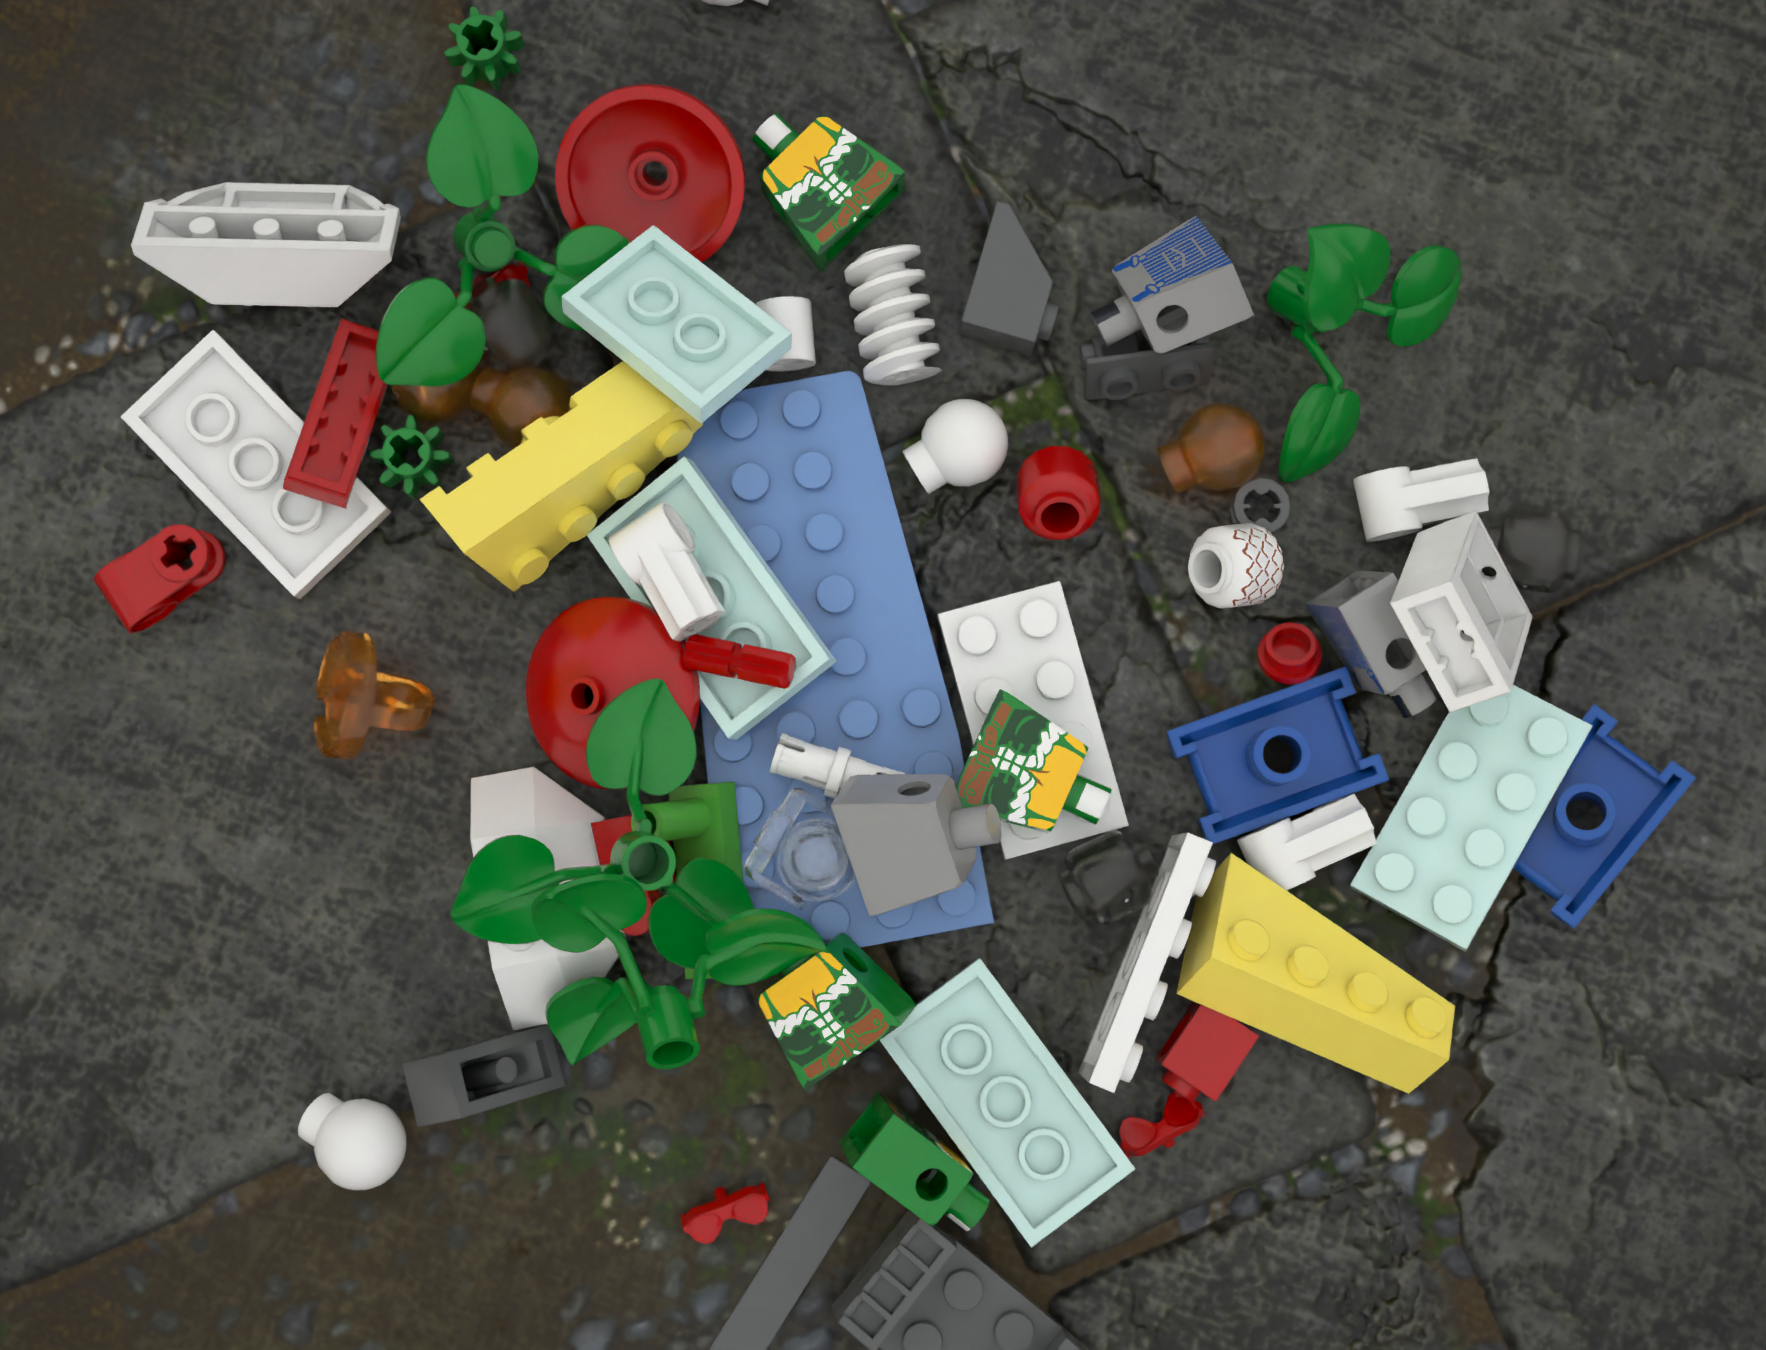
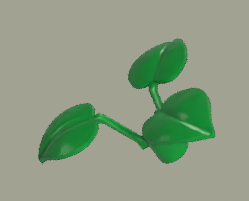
M456 84L452 89L446 108L429 139L426 153L428 176L436 191L457 206L472 208L483 204L487 200L488 203L483 208L476 207L473 212L464 215L457 222L454 229V244L463 256L458 263V268L461 270L460 292L455 298L451 289L443 281L433 277H426L405 286L388 306L377 337L376 367L379 378L389 385L428 387L448 385L465 378L479 364L484 354L486 342L485 327L482 320L473 311L464 308L472 298L473 271L476 268L486 272H493L502 269L511 259H514L540 273L552 276L543 292V305L546 311L564 326L585 331L563 313L561 296L629 244V241L617 231L606 226L594 224L576 228L559 241L555 250V265L545 262L516 246L510 230L493 215L501 207L500 195L517 196L525 193L533 185L538 170L537 146L527 126L507 105L480 89L466 84Z
M1327 224L1308 228V272L1298 266H1289L1283 269L1275 277L1269 288L1267 303L1272 311L1295 324L1292 337L1301 341L1325 373L1327 385L1318 383L1309 387L1296 404L1284 436L1278 466V480L1281 482H1292L1330 464L1348 446L1359 421V396L1350 389H1341L1343 378L1314 339L1313 333L1337 329L1347 323L1355 311L1360 310L1381 317L1390 316L1386 332L1389 342L1402 347L1421 343L1435 333L1443 324L1458 295L1462 262L1453 250L1442 245H1432L1418 250L1409 257L1398 272L1392 286V302L1380 304L1364 298L1372 295L1381 286L1387 275L1391 258L1387 239L1379 232L1357 224Z
M653 678L640 682L616 696L596 718L587 738L586 762L592 779L604 788H627L626 799L636 824L635 831L624 834L615 842L611 851V862L605 865L563 868L554 872L553 855L540 841L519 834L496 838L477 852L464 874L459 891L450 910L451 919L457 926L473 936L490 942L527 944L539 941L541 937L534 928L531 916L532 903L539 895L545 892L550 893L553 888L560 885L559 883L596 874H619L633 879L645 891L662 888L667 892L657 898L649 910L648 930L651 942L658 953L666 960L684 968L695 969L698 957L709 953L704 939L706 932L725 918L754 909L749 893L738 875L727 865L714 859L697 857L689 860L679 870L674 883L672 877L676 867L674 851L664 839L651 834L652 823L645 815L639 798V790L654 796H662L673 792L689 778L696 760L695 735L689 720L673 699L665 682L662 679Z
M596 874L581 877L556 886L550 893H542L534 900L531 906L534 928L544 942L561 951L580 953L594 948L607 937L614 944L628 979L624 977L619 978L615 983L603 977L582 979L562 988L548 1001L545 1010L548 1027L560 1043L568 1062L572 1066L618 1037L636 1023H638L646 1062L651 1067L656 1069H674L684 1066L694 1060L700 1052L694 1019L705 1016L702 999L708 971L710 976L720 983L732 986L747 985L776 975L808 955L826 952L824 941L819 933L810 924L791 913L775 909H753L734 914L715 924L706 932L704 939L709 953L699 956L696 960L690 998L687 999L674 986L660 985L652 987L643 981L626 938L620 931L638 922L646 911L647 899L645 892L633 879L619 874Z

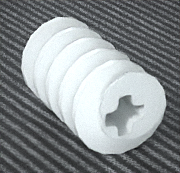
M893 245L867 251L855 259V262L851 263L844 271L846 283L852 287H857L849 295V301L853 309L861 311L854 319L855 331L867 336L858 344L860 356L873 360L863 368L864 379L869 383L900 385L926 379L942 371L940 368L924 365L926 358L940 351L939 344L920 342L919 335L935 327L934 319L915 317L914 313L917 309L929 304L930 297L928 294L910 293L909 288L925 279L924 270L905 267V262L920 255L921 251L918 245Z

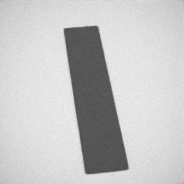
M834 1157L828 1159L709 1350H766L869 1187L870 1181Z

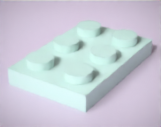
M654 225L561 296L562 309L565 315L699 423H703L791 349L792 333Z

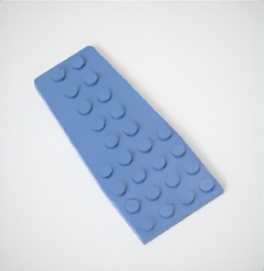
M843 371L741 390L703 422L704 425L693 434L688 446L677 454V460L679 461L685 456L694 461L837 661L737 740L727 738L700 699L708 783L732 781L735 783L743 882L752 900L754 909H775L791 913L810 924L822 937L824 944L842 932L848 935L860 948L994 923L980 846L976 847L977 859L965 882L958 888L879 915L869 916L831 808L834 798L825 796V789L812 786L800 780L770 773L772 760L777 745L780 744L779 740L782 733L834 751H838L840 746L852 750L850 756L881 767L901 771L905 774H946L954 780L955 785L964 768V760L959 733L860 377L852 371Z

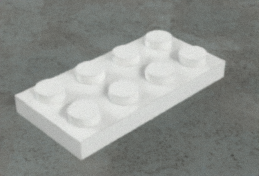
M214 330L204 337L121 416L137 435L280 583L298 599L307 594L391 513L388 507L358 477L356 478L346 509L283 489L284 478L304 421Z
M1060 581L939 613L937 618L972 745H974L996 694L1001 689L1010 693L1088 747V751L1078 774L1112 789L1107 804L1096 825L1064 810H1061L1052 831L1048 833L1000 821V846L1004 860L1129 826Z
M1190 833L1176 834L1170 838L1078 1071L1085 1080L1095 1086L1114 1093L1119 1080L1129 1083L1137 1069L1143 1045L1136 1043V1036L1144 1017L1153 1021L1163 1003L1168 984L1160 981L1159 978L1167 958L1171 956L1178 959L1187 942L1192 922L1183 919L1191 897L1194 895L1202 897L1211 881L1216 860L1207 856L1213 842Z

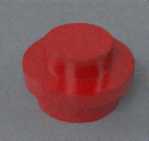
M1292 622L1282 623L1272 628L1261 639L1258 646L1257 660L1263 673L1270 679L1283 684H1299L1312 678L1319 670L1322 660V648L1313 632L1307 627Z

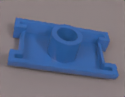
M1346 666L1166 732L1173 760L1186 755L1208 815L1196 819L1205 840L1213 842V845L1389 780L1380 753L1363 758L1341 699L1355 694L1356 691ZM1271 738L1285 741L1292 750V765L1284 774L1276 773L1269 769L1263 759L1264 746Z
M1595 704L1581 719L1592 725L1590 733L1513 867V870L1557 902L1549 914L1573 929L1696 779L1695 776L1674 761H1671L1661 773L1611 737L1609 734L1616 727L1618 721ZM1575 801H1590L1600 809L1603 822L1599 827L1592 830L1578 829L1568 820L1566 808Z

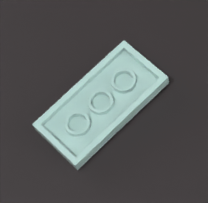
M684 456L592 530L587 537L629 597L654 608L643 586L635 583L620 566L610 547L609 537L661 502H667L688 527L696 545V550L692 554L725 611L715 625L699 635L733 641L741 644L742 647L747 644L787 652L796 658L793 681L785 689L738 679L737 675L735 678L697 671L700 699L727 738L737 740L837 661L693 460Z
M1513 685L1509 693L1449 712L1376 839L1377 844L1372 846L1350 885L1351 889L1466 952L1590 733L1592 725Z
M980 958L973 961L917 1003L915 1009L901 1026L880 1039L885 1049L1031 1248L1135 1170V1167Z

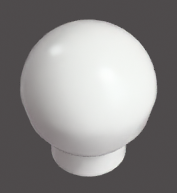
M957 399L941 405L927 419L922 430L921 440L903 450V453L927 493L930 494L946 483L953 486L969 487L993 477L1001 468L1006 458L1008 435L1002 419L991 407L972 399Z
M324 1093L309 1105L298 1127L299 1137L314 1146V1153L320 1169L334 1184L345 1189L368 1190L382 1185L397 1172L405 1156L407 1145L406 1132L400 1118L387 1105L369 1099H354L343 1102L330 1093Z

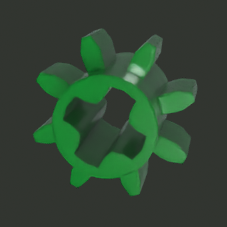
M474 6L470 8V17L465 19L461 25L454 23L448 25L453 38L457 42V46L450 47L444 51L445 56L451 66L458 67L464 65L461 76L466 85L472 86L476 83L477 79L490 82L495 90H499L500 79L505 77L509 71L520 74L522 71L512 51L520 50L525 46L520 31L506 32L509 22L502 10L497 11L492 18L487 15H480ZM494 42L496 45L493 51L488 50ZM479 46L482 49L476 55L474 50Z
M413 415L408 416L406 428L393 431L390 427L383 425L381 430L386 437L383 448L370 451V457L376 462L386 464L388 467L382 473L379 481L387 488H390L402 479L404 481L405 493L412 499L417 498L419 486L431 483L434 487L440 486L442 488L443 483L438 477L441 466L454 463V457L450 453L436 448L445 436L438 426L430 428L423 435L420 423ZM410 446L418 451L419 456L423 459L416 468L407 464L406 458L402 455Z

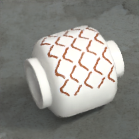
M1251 523L1224 525L1207 529L1196 539L1191 549L1188 563L1189 578L1196 593L1207 604L1221 609L1265 602L1277 591L1281 584L1284 570L1282 550L1276 538L1266 528Z

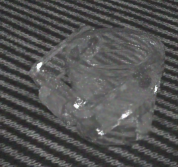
M795 788L787 794L779 809L772 811L753 843L756 846L745 862L744 871L751 880L801 910L806 903L801 898L809 901L832 900L843 895L855 882L856 877L837 822L827 818H808L797 824L794 822L806 802L836 821L829 804L804 789ZM777 854V870L784 885L792 892L762 875L763 870L773 855L776 856Z

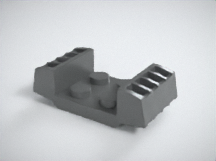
M910 1210L907 1211L831 1306L837 1322L869 1350H877L878 1348L882 1350H1090L1055 1318L959 1239L948 1233L938 1224H935L933 1227Z

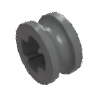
M1265 478L1250 480L1240 487L1231 500L1229 508L1231 522L1233 525L1255 524L1266 528L1273 534L1284 525L1289 517L1291 507L1289 496L1284 488L1273 480ZM1247 495L1256 500L1264 495L1271 498L1274 505L1268 512L1275 514V518L1271 523L1263 517L1255 523L1247 518L1245 512L1251 507L1250 504H1244V499Z

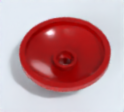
M635 84L624 86L605 93L592 101L573 120L560 144L555 165V185L558 202L571 230L583 225L597 224L617 231L631 243L654 225L700 262H704L726 242L739 219L745 198L746 180L744 163L737 142L727 125L718 114L698 98L665 85ZM656 161L663 164L667 170V178L664 180L652 179L646 170L647 163Z
M600 597L582 601L558 615L544 630L533 650L528 665L525 685L526 706L531 727L539 745L548 758L562 772L582 784L599 789H608L598 785L591 777L585 753L587 738L591 727L602 710L621 692L640 682L653 678L662 679L673 699L689 720L694 732L700 705L698 672L684 666L685 639L681 642L672 640L654 608L642 602L622 597ZM587 685L591 687L594 695L590 706L585 698Z

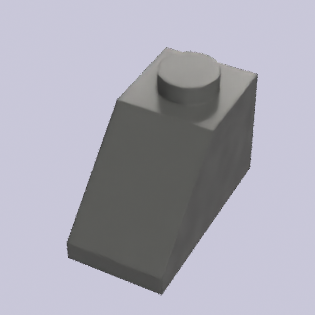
M997 201L962 318L960 336L1031 356L1036 338L1049 341L1059 305L1048 302L1053 281L1009 204Z
M548 1024L402 1063L417 1127L465 1118L565 1086L553 1034Z

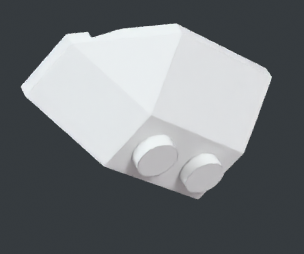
M225 182L185 192L168 202L163 199L145 202L131 247L136 257L210 304L339 307L392 261L401 216L399 208L391 204L384 205L374 196L350 185Z
M535 767L471 778L470 840L473 858L481 848L496 838L519 834L540 841L551 851L554 858V872L569 867L600 865L591 823L603 821L606 818ZM571 880L563 881V882H561V883H559V884H563V883L568 882V881H571ZM607 937L594 948L580 953L561 951L550 946L542 939L527 944H502L488 941L492 970L513 1030L548 1024L545 1015L546 1005L555 993L582 979L590 977L605 978L619 957L614 944Z

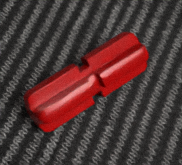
M698 634L689 636L683 654V663L688 669L735 678L737 675L738 679L783 689L791 685L796 669V658L787 652L747 644L742 647L741 644L733 641Z

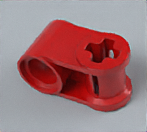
M171 525L162 529L158 534L133 551L108 563L100 569L93 580L130 634L138 633L163 620L183 601L214 582L222 574L225 567L226 551L222 542L214 534L204 530H197L187 525ZM186 544L197 547L190 554V558L194 563L191 568L181 565V562L187 558V552L184 549Z

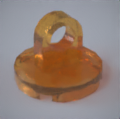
M341 631L342 634L340 636L336 635L333 641L331 640L328 644L321 663L316 692L318 693L317 699L324 700L326 708L325 716L316 715L314 734L316 745L323 757L353 760L363 746L369 727L402 731H416L424 728L428 724L435 703V696L428 687L412 678L377 672L374 642L369 634Z

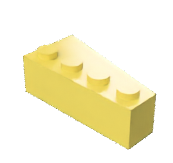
M624 361L572 395L569 403L571 410L563 416H550L544 419L541 416L521 430L523 435L521 444L495 461L487 453L466 467L472 478L447 495L438 486L420 499L462 552L513 592L522 585L529 584L538 579L546 571L552 558L569 543L578 541L588 535L595 527L597 519L618 500L633 495L642 486L647 474L665 458L675 456L683 451L691 442L693 434L704 425L699 423Z
M1230 853L1214 871L1202 897L1196 895L1191 919L1192 926L1186 943L1176 994L1408 1094L1449 1061L1455 1005L1234 854Z

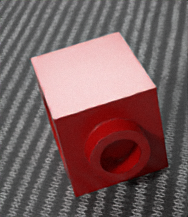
M1193 1001L1154 1059L1168 1069L1161 1081L1192 1102L1196 1100L1200 1092L1216 1102L1259 1036L1235 1019Z

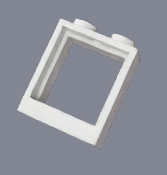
M1475 510L1417 533L1390 601L1394 612L1449 712L1511 692L1532 621V615ZM1492 567L1497 574L1486 576L1482 572V568Z

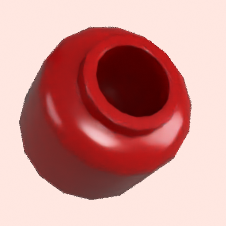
M1049 446L1035 451L1026 458L1017 474L1018 512L1024 526L1035 535L1048 540L1071 539L1080 536L1092 527L1099 515L1101 501L1099 478L1092 460L1082 451L1069 446Z

